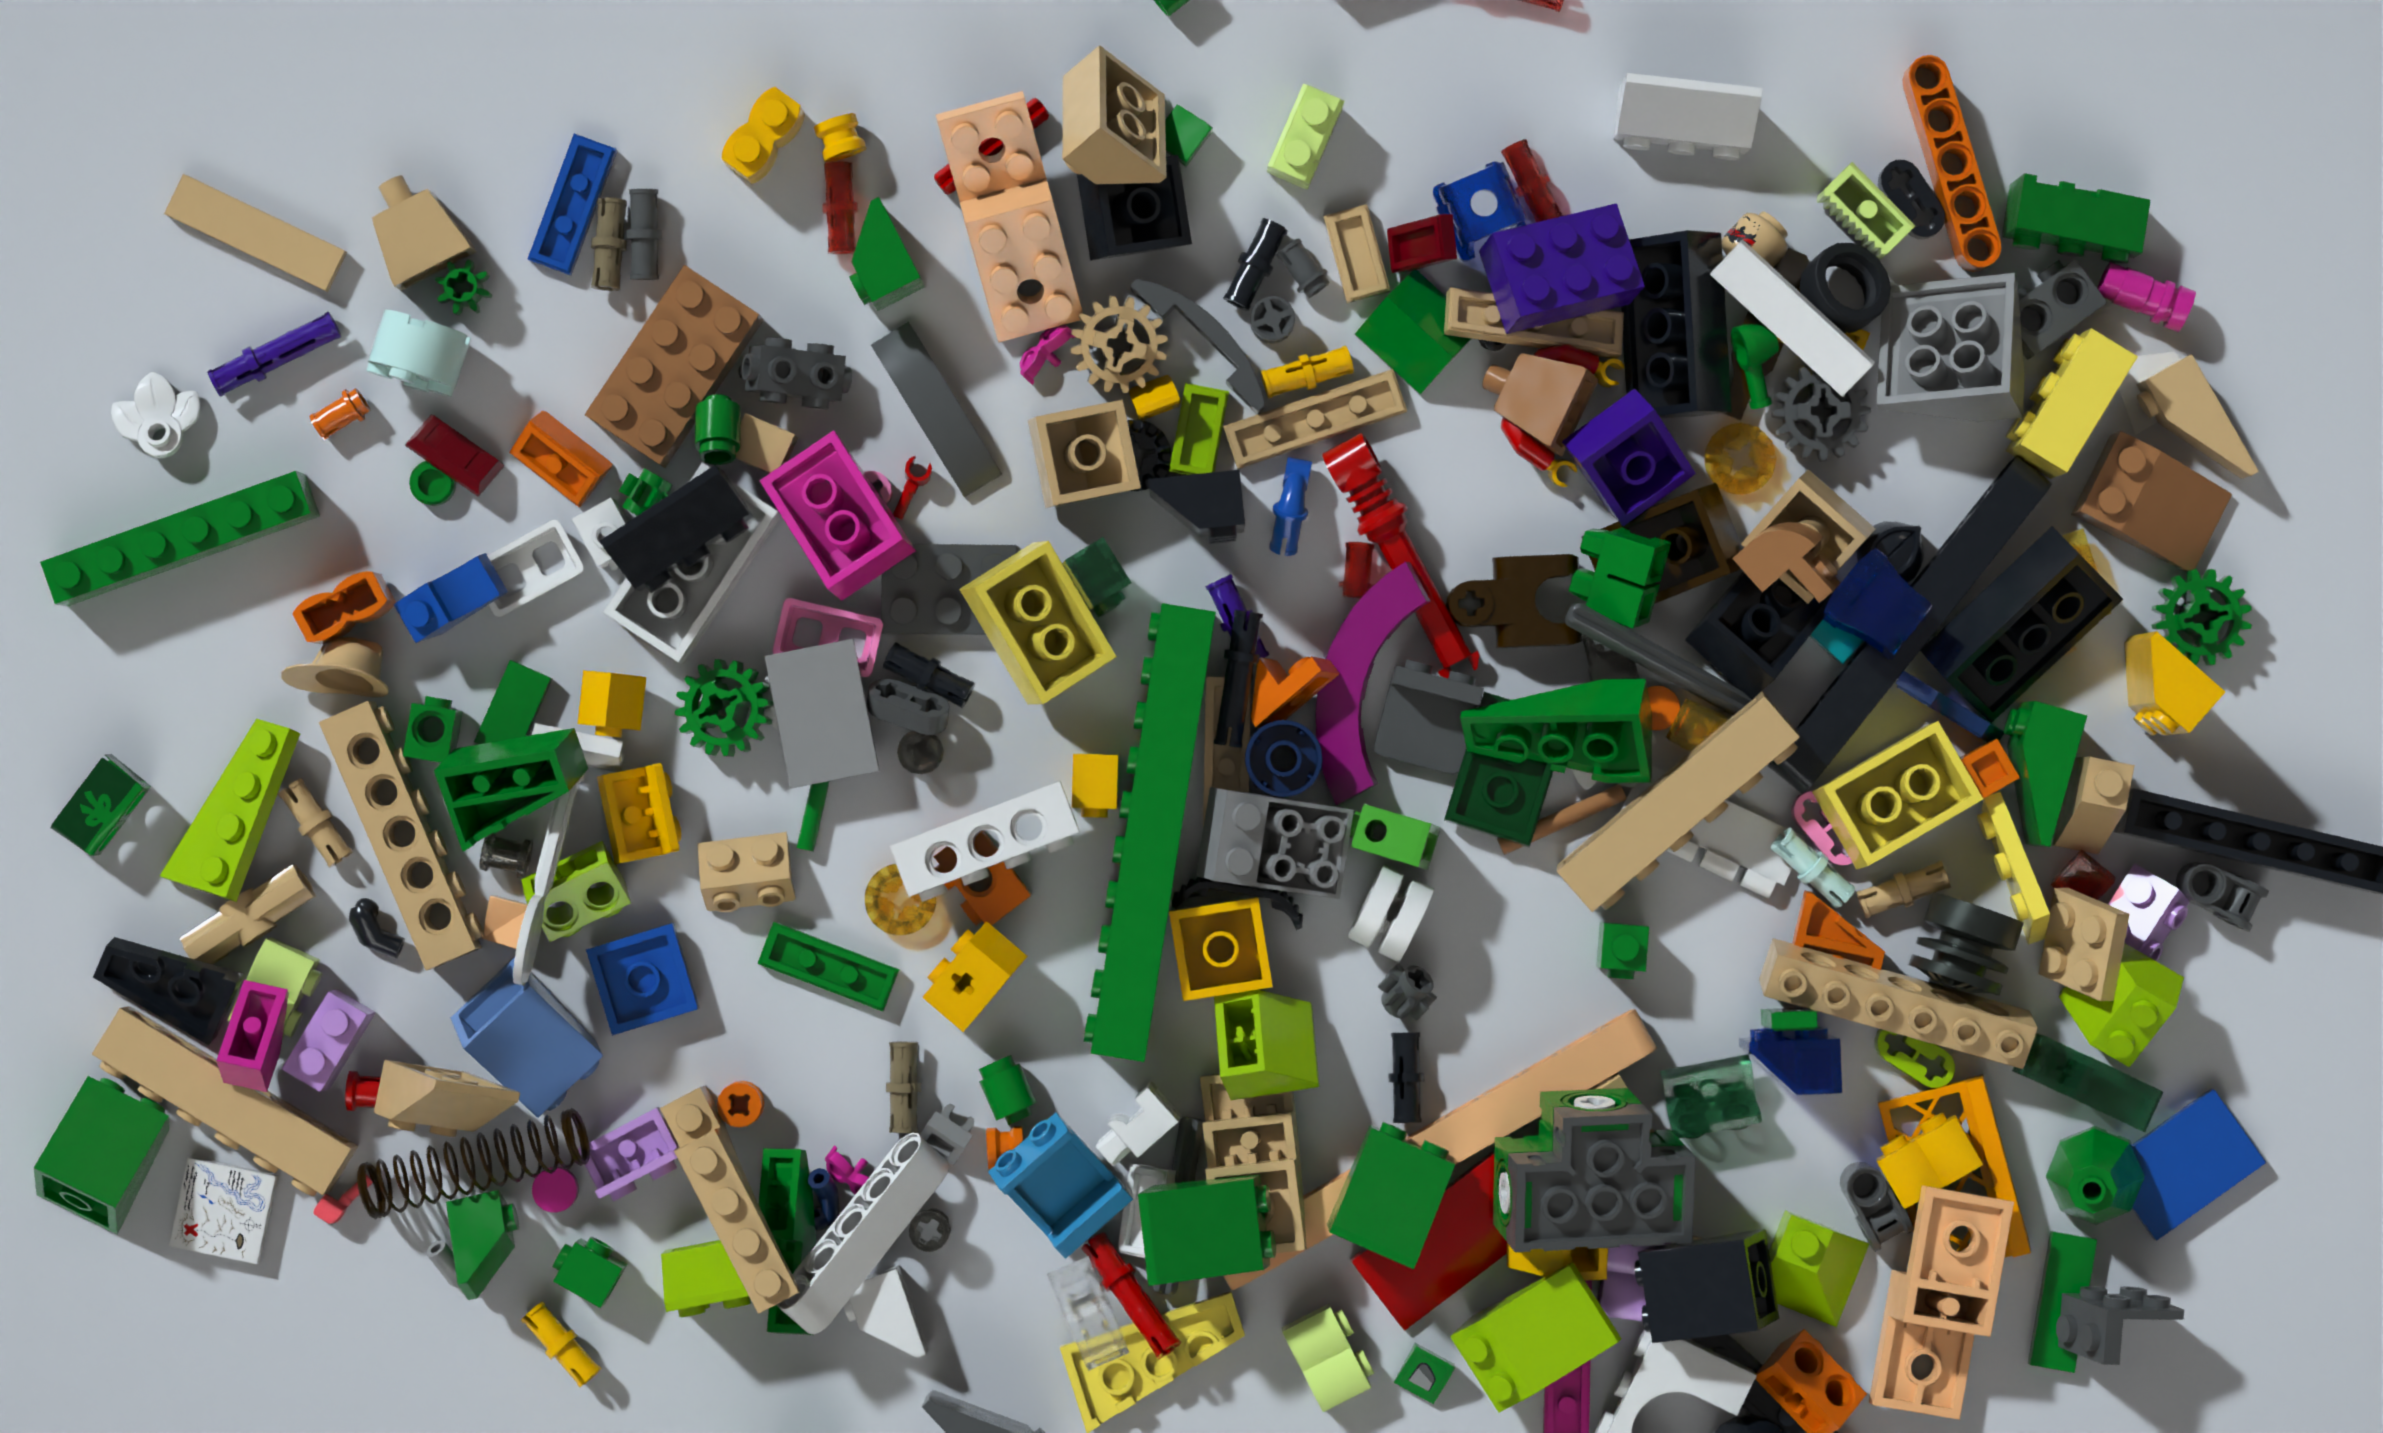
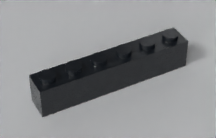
M2130 788L2126 811L2114 829L2115 833L2366 892L2383 894V847L2135 788Z

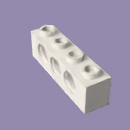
M1058 781L889 847L908 897L919 894L921 901L924 902L947 893L944 884L961 878L964 886L989 877L987 868L1004 862L1008 870L1032 860L1029 852L1046 846L1048 852L1052 853L1074 844L1072 835L1080 833L1063 785L1061 781ZM1025 814H1034L1042 822L1041 834L1031 841L1022 839L1016 828L1018 820ZM983 830L993 831L1000 841L998 851L989 857L980 855L974 846L976 836ZM942 846L952 848L957 855V864L948 873L939 872L932 863L933 853Z

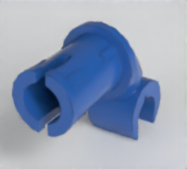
M1292 457L1287 458L1281 498L1279 502L1273 505L1272 509L1276 517L1269 549L1280 555L1283 538L1287 539L1284 556H1293L1298 552L1302 521L1308 517V509L1305 508V491H1307L1312 461Z

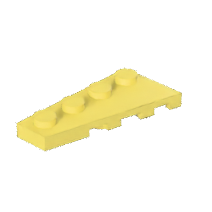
M1229 1291L1161 1313L1171 1330L1181 1341V1344L1173 1352L1161 1359H1157L1148 1342L1133 1322L1061 1345L1060 1351L1086 1432H1091L1153 1391L1162 1388L1182 1373L1199 1365L1244 1337L1245 1332L1232 1292Z

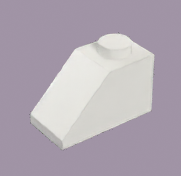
M897 1265L868 1275L844 1305V1311L849 1322L857 1320L861 1331L918 1358L926 1355L928 1348L900 1266Z

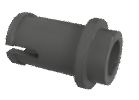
M1300 238L1292 241L1276 254L1298 283L1297 291L1299 293L1304 292L1310 298L1329 285L1330 282L1326 278L1328 271L1319 268L1302 244Z

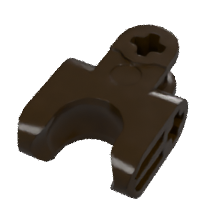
M1573 554L1492 558L1493 580L1462 582L1450 591L1446 599V606L1453 620L1459 626H1495L1496 648L1567 646L1582 642V633L1567 626L1566 623H1554L1545 619L1539 613L1535 603L1537 589L1544 581L1551 578L1570 576L1579 568V557ZM1466 592H1472V598L1481 602V607L1473 611V616H1467V610L1458 606V601L1466 598Z

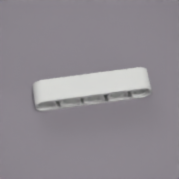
M910 1133L902 1137L792 1274L800 1292L778 1303L777 1306L808 1334H816L824 1330L944 1180L948 1173L949 1162L918 1133Z

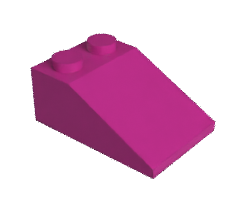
M834 430L759 480L827 589L841 601L916 551L886 503Z

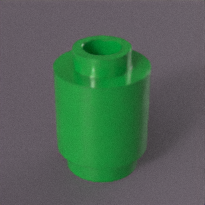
M722 394L709 395L695 407V449L699 452L700 460L707 464L725 465L733 462L736 459V453L740 450L741 407L738 403L732 401L729 396Z
M1012 1055L978 1069L983 1079L979 1083L996 1121L1005 1117L1007 1124L1010 1125L1032 1115L1029 1106L1037 1103L1020 1063L1015 1064Z

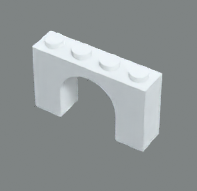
M1644 1329L1633 1351V1354L1638 1356L1637 1362L1631 1373L1626 1370L1622 1373L1614 1390V1395L1619 1397L1612 1413L1608 1411L1603 1413L1595 1433H1631L1634 1420L1641 1408L1651 1399L1671 1392L1694 1395L1737 1416L1757 1375L1752 1368L1727 1358L1691 1339L1652 1343L1651 1333L1646 1332Z

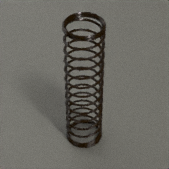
M573 1108L562 1111V1130L571 1155V1161L568 1165L564 1164L559 1157V1145L555 1126L550 1116L546 1115L544 1117L545 1134L555 1157L554 1166L551 1170L542 1161V1147L538 1129L535 1123L529 1119L527 1122L528 1137L533 1153L538 1161V1169L534 1174L526 1167L525 1149L519 1128L512 1124L510 1127L511 1141L516 1157L521 1165V1174L518 1178H515L509 1171V1158L505 1139L502 1132L496 1128L493 1132V1139L497 1156L505 1171L502 1182H498L492 1175V1160L485 1136L479 1132L476 1142L482 1165L488 1175L486 1186L482 1187L476 1181L472 1149L468 1140L462 1137L460 1140L461 1156L471 1179V1187L468 1191H464L459 1185V1170L452 1145L446 1141L443 1144V1154L447 1170L455 1185L452 1195H447L442 1189L440 1162L435 1149L430 1145L426 1149V1157L430 1174L438 1189L436 1199L432 1200L426 1195L424 1168L415 1150L410 1152V1166L416 1185L421 1193L420 1203L414 1204L409 1199L407 1171L402 1158L397 1154L393 1157V1169L399 1189L405 1198L403 1207L399 1209L392 1202L393 1192L390 1174L385 1162L380 1158L376 1162V1168L369 1162L360 1164L357 1172L359 1194L366 1212L376 1220L377 1218L386 1217L390 1213L391 1208L399 1213L404 1212L408 1203L417 1209L422 1206L425 1199L429 1203L436 1204L441 1194L445 1198L452 1200L455 1198L458 1190L467 1196L472 1193L474 1186L482 1191H486L490 1187L491 1181L500 1187L505 1185L508 1177L518 1183L523 1179L525 1172L533 1178L539 1176L541 1168L552 1174L556 1171L558 1163L566 1169H570L574 1162L580 1166L586 1165L590 1158V1146L585 1125L579 1113ZM571 1118L573 1119L579 1136L581 1155L575 1143V1136ZM548 1123H549L550 1128H551V1132H552L554 1144H553V1142H552V1138H551V1135H550ZM532 1129H533V1131H534L537 1148H536V1146H535V1142H534V1139H533ZM514 1130H515L516 1135H517V1138H518V1142H519V1146H520V1152H519V1150H518V1146H517V1143H516ZM498 1136H499L500 1141H501V1145H502V1149H503V1154H504V1159H503V1156H502V1153H501V1150H500V1146H499V1142H498ZM481 1140H482V1142H483V1145H484V1148H485V1151H486V1157H487L488 1165H487V1163H486V1160H485V1157H484V1154H483L482 1145H481ZM464 1143L468 1151L471 1169L469 1167L467 1157L465 1154ZM447 1147L450 1151L451 1158L453 1161L454 1173L450 1165ZM430 1153H432V1155H433V1157H434V1161H435L436 1169H437V1174H438V1179H437L436 1174H435V1172H434V1168H433V1165H432V1160H431V1154H430ZM414 1156L419 1167L421 1183L416 1172ZM397 1160L403 1173L405 1189L398 1172ZM380 1164L386 1176L388 1193L382 1179ZM366 1170L373 1181L377 1208L367 1189ZM386 1201H387V1202H388V1208H387V1211L385 1212V1209H386Z

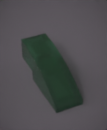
M2036 1033L2024 1069L2013 1067L2012 1070L2023 1077L2142 1132H2146L2163 1095V1091L2039 1033Z

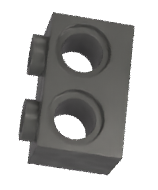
M2076 259L2066 266H2063L2060 260L2037 275L2042 283L2029 293L2023 286L2018 289L2020 315L2024 308H2032L2038 312L2041 318V324L2037 331L2027 330L2021 323L2023 355L2027 360L2040 353L2107 303ZM2059 282H2068L2075 287L2077 298L2074 304H2065L2059 300L2056 293Z

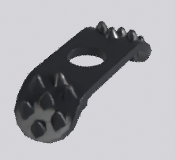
M1197 876L1195 881L1190 879L1187 886L1183 884L1180 892L1176 891L1174 893L1171 904L1177 909L1190 897H1207L1209 889L1271 899L1272 908L1286 913L1291 918L1296 931L1303 928V914L1299 913V905H1294L1293 896L1288 897L1287 891H1265L1213 882L1212 880Z

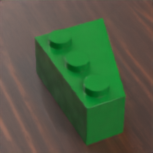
M2024 173L2009 185L2001 238L2013 239L2012 246L2017 248L2039 250L2040 244L2058 246V254L2083 257L2084 251L2102 253L2101 260L2126 264L2129 258H2135L2143 253L2151 200L2098 189L2097 192L2076 189L2074 183L2060 181L2059 186L2038 183L2037 175Z
M575 728L455 748L439 764L434 773L462 852H464L481 839L492 833L499 832L509 823L523 815L527 816L569 792L589 768Z

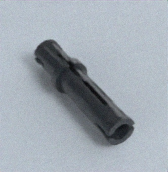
M1234 610L1229 650L1225 649L1223 657L1228 659L1216 736L1213 743L1225 746L1228 730L1231 727L1229 746L1242 748L1254 663H1259L1260 655L1255 653L1263 614L1250 612L1248 629L1245 630L1247 611Z

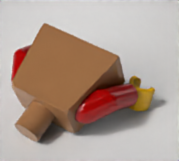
M1568 344L1538 349L1533 355L1522 353L1517 357L1511 371L1492 364L1486 371L1482 383L1483 389L1499 395L1494 405V411L1502 417L1501 430L1516 454L1540 471L1547 469L1549 479L1561 487H1567L1568 485L1557 479L1556 472L1560 466L1567 465L1569 469L1577 473V468L1572 462L1565 459H1554L1555 454L1563 456L1566 450L1561 441L1574 433L1597 383L1607 388L1620 384L1617 381L1608 379L1605 373L1607 366L1618 370L1624 369V364L1619 359H1609L1600 362L1597 355Z

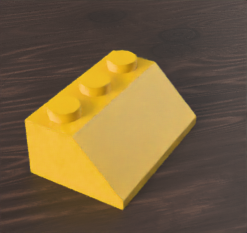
M2157 631L2133 635L2124 642L2128 706L2137 713L2133 718L2134 721L2150 735L2154 736L2156 733L2161 735L2190 733L2224 695L2225 691Z

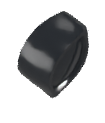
M1888 521L1875 524L1873 527L1876 530L1856 551L1857 562L1864 581L1884 588H1897L1906 585L1916 577L1924 560L1921 527L1919 525L1913 526L1901 522Z

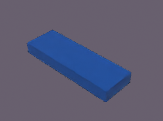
M575 133L573 134L529 253V261L572 276L598 206V198L602 195L618 151L616 148Z

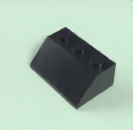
M714 465L600 540V543L635 590L642 591L647 587L649 592L652 593L673 579L670 572L684 562L690 568L711 554L708 546L722 537L728 543L747 531L749 527L746 521L754 516L725 472Z
M1240 470L1148 479L1150 497L1199 537L1208 536L1209 544L1236 541L1237 533L1244 532L1245 517Z

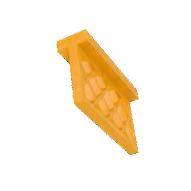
M1983 1074L1947 1084L1940 1088H1932L1878 1102L1888 1142L1900 1135H1904L1908 1141L1918 1136L1921 1131L1919 1125L1927 1121L1928 1117L1932 1118L1936 1115L1932 1113V1110L1940 1097L1959 1092L1964 1110L1958 1120L1962 1125L1965 1118L1967 1119L1970 1134L1967 1133L1983 1161V1165L1980 1167L1983 1178L1971 1172L1960 1179L1954 1191L1960 1192L1969 1177L1985 1186L1988 1197L2013 1201L2014 1205L2005 1257L2013 1256L2014 1258L2031 1253V1245ZM1933 1099L1927 1109L1917 1104L1918 1102ZM1908 1105L1923 1114L1912 1136L1894 1127L1890 1113L1891 1109ZM1913 1204L1907 1208V1212L1915 1227L1917 1208L1916 1204ZM1968 1230L1964 1238L1961 1239L1951 1233L1949 1239L1959 1245L1956 1251H1962L1969 1245L1968 1241L1971 1235Z

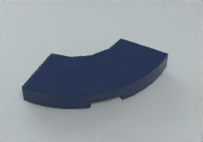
M1904 670L1895 683L1900 690L1986 742L1995 739L2000 741L2004 735L2003 730Z

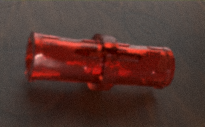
M1527 139L1518 141L1503 149L1501 154L1504 156L1518 185L1515 190L1519 198L1524 197L1535 222L1564 216L1548 186L1551 180L1547 173L1542 174Z
M837 161L824 163L826 203L822 204L823 214H827L828 254H852L856 248L854 213L858 212V203L854 202L852 162Z

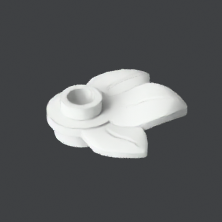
M151 372L139 382L134 393V401L113 403L111 414L114 425L122 437L138 441L141 449L153 458H166L174 455L180 449L183 441V432L193 426L199 418L201 403L197 391H186L175 395L167 379L156 372ZM158 430H166L162 439L153 440V435Z

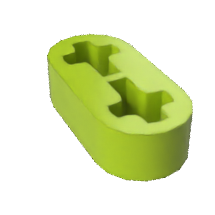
M1882 1029L1877 1031L1874 1039L1877 1054L1889 1064L1920 1084L1930 1088L1943 1087L1952 1080L1955 1073L1954 1060L1947 1051L1938 1045L1903 1036L1902 1042L1913 1049L1911 1055L1908 1056L1897 1050L1890 1055L1887 1052L1890 1045L1884 1040L1888 1034L1895 1036L1897 1034ZM1921 1054L1930 1060H1935L1939 1055L1942 1058L1940 1066L1945 1070L1941 1077L1933 1075L1928 1080L1925 1077L1927 1073L1926 1067L1916 1061Z

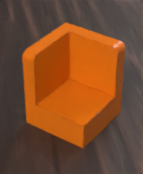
M1998 739L1986 742L1960 757L1983 799L2020 778Z

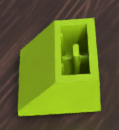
M1262 990L1214 996L1220 1078L1230 1100L1320 1087L1311 1002Z
M720 1240L668 1249L661 1254L666 1312L678 1310L679 1317H688L705 1313L712 1303L723 1302L724 1309L751 1304V1299Z

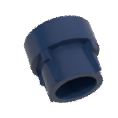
M1277 720L1262 726L1251 737L1246 748L1245 765L1250 779L1260 790L1277 797H1290L1302 793L1315 782L1322 766V751L1317 738L1307 727L1290 720ZM1281 745L1291 747L1297 756L1294 768L1288 772L1276 770L1270 761L1272 751Z

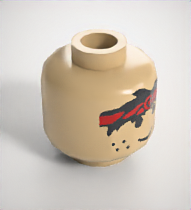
M1764 211L1759 215L1746 213L1724 235L1722 249L1727 256L1743 239L1774 268L1788 251V245L1785 240L1788 233L1774 217Z

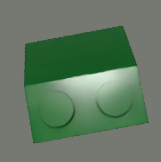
M877 197L871 200L851 261L856 273L849 276L863 304L866 305L872 302L877 311H880L925 288V285L880 198Z

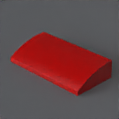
M1494 1151L1490 1152L1447 1185L1414 1269L1366 1248H1363L1350 1258L1353 1265L1404 1331L1507 1254V1242L1493 1225Z

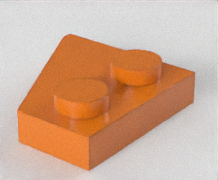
M1804 890L1792 944L1828 953L1837 958H1845L1870 965L1872 968L1881 970L1885 951L1815 894Z

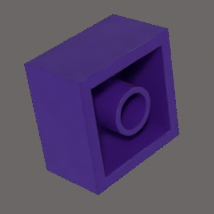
M1636 389L1630 391L1561 441L1603 505L1622 526H1625L1696 474L1655 409Z

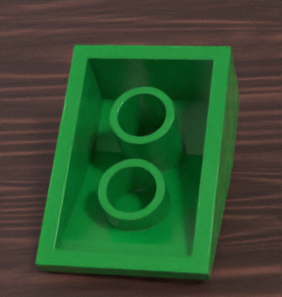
M2038 701L2020 702L2017 710L2012 708L2005 723L2004 734L2010 736L2007 744L2009 759L2020 777L2014 781L2025 844L2035 847H2050L2087 715Z

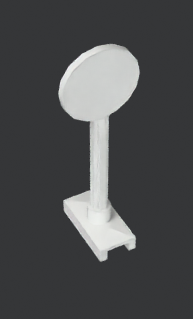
M535 723L532 735L565 729ZM576 732L587 766L613 772L622 771L625 754L622 753L623 741ZM585 773L569 792L556 798L554 801L535 875V894L531 897L526 908L517 942L513 967V983L516 985L524 986L532 970L540 939L545 898L554 882L579 782H583Z

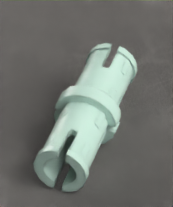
M1792 828L1784 830L1785 837L1780 833L1772 843L1771 850L1776 852L1798 872L1797 878L1803 884L1810 883L1834 908L1837 909L1842 906L1840 899L1846 903L1853 895L1855 886L1845 880L1828 864L1829 858L1823 852L1816 853L1794 833Z

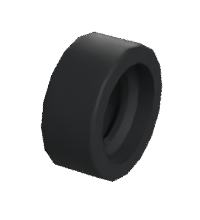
M1836 243L1824 249L1809 262L1801 275L1800 293L1843 333H1854L1867 326L1883 312L1889 303L1891 286L1886 269L1879 258L1867 248L1854 243ZM1836 266L1847 270L1857 279L1862 287L1865 299L1862 309H1851L1834 298L1826 281V270L1828 267Z

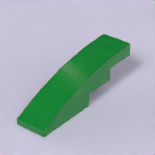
M763 1148L758 1205L793 1274L816 1245L812 1188L808 1183L810 1173L806 1150ZM777 1304L769 1308L767 1332L814 1335L808 1334L785 1314Z

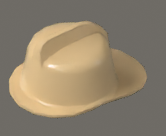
M341 637L328 642L320 649L312 664H296L286 667L281 671V679L286 684L309 692L356 694L373 698L384 697L389 692L388 686L380 680L383 656L381 645L353 637Z

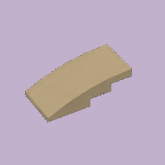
M1220 1074L1200 1076L1205 1122L1202 1125L1208 1168L1205 1169L1206 1180L1260 1175L1261 1185H1268L1271 1211L1265 1213L1266 1231L1273 1230L1276 1253L1306 1250L1303 1186L1294 1092L1230 1100Z

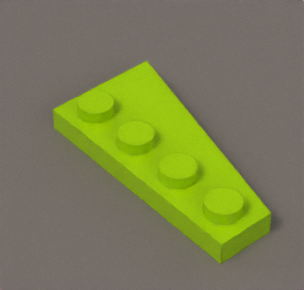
M256 718L161 872L160 877L237 902L301 733Z

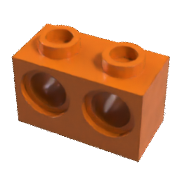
M1805 1329L1780 1343L1758 1370L1755 1378L1806 1433H1833L1840 1429L1867 1395L1855 1382L1852 1375L1845 1371L1824 1350L1822 1344Z

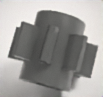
M1399 963L1396 964L1378 985V988L1384 992L1381 996L1383 1007L1390 1015L1400 1019L1406 1018L1410 1014L1413 1019L1419 1020L1429 1009V1006L1437 999V996L1431 993L1434 987L1431 976L1423 968L1411 965L1404 970Z

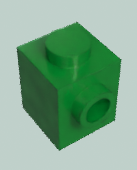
M1600 922L1596 967L1608 969L1607 977L1634 979L1635 971L1646 972L1649 926Z
M590 1237L588 1242L580 1238L574 1243L573 1247L565 1244L552 1266L558 1270L553 1282L601 1308L606 1304L628 1264L612 1256L611 1254L614 1249L605 1242L594 1237Z

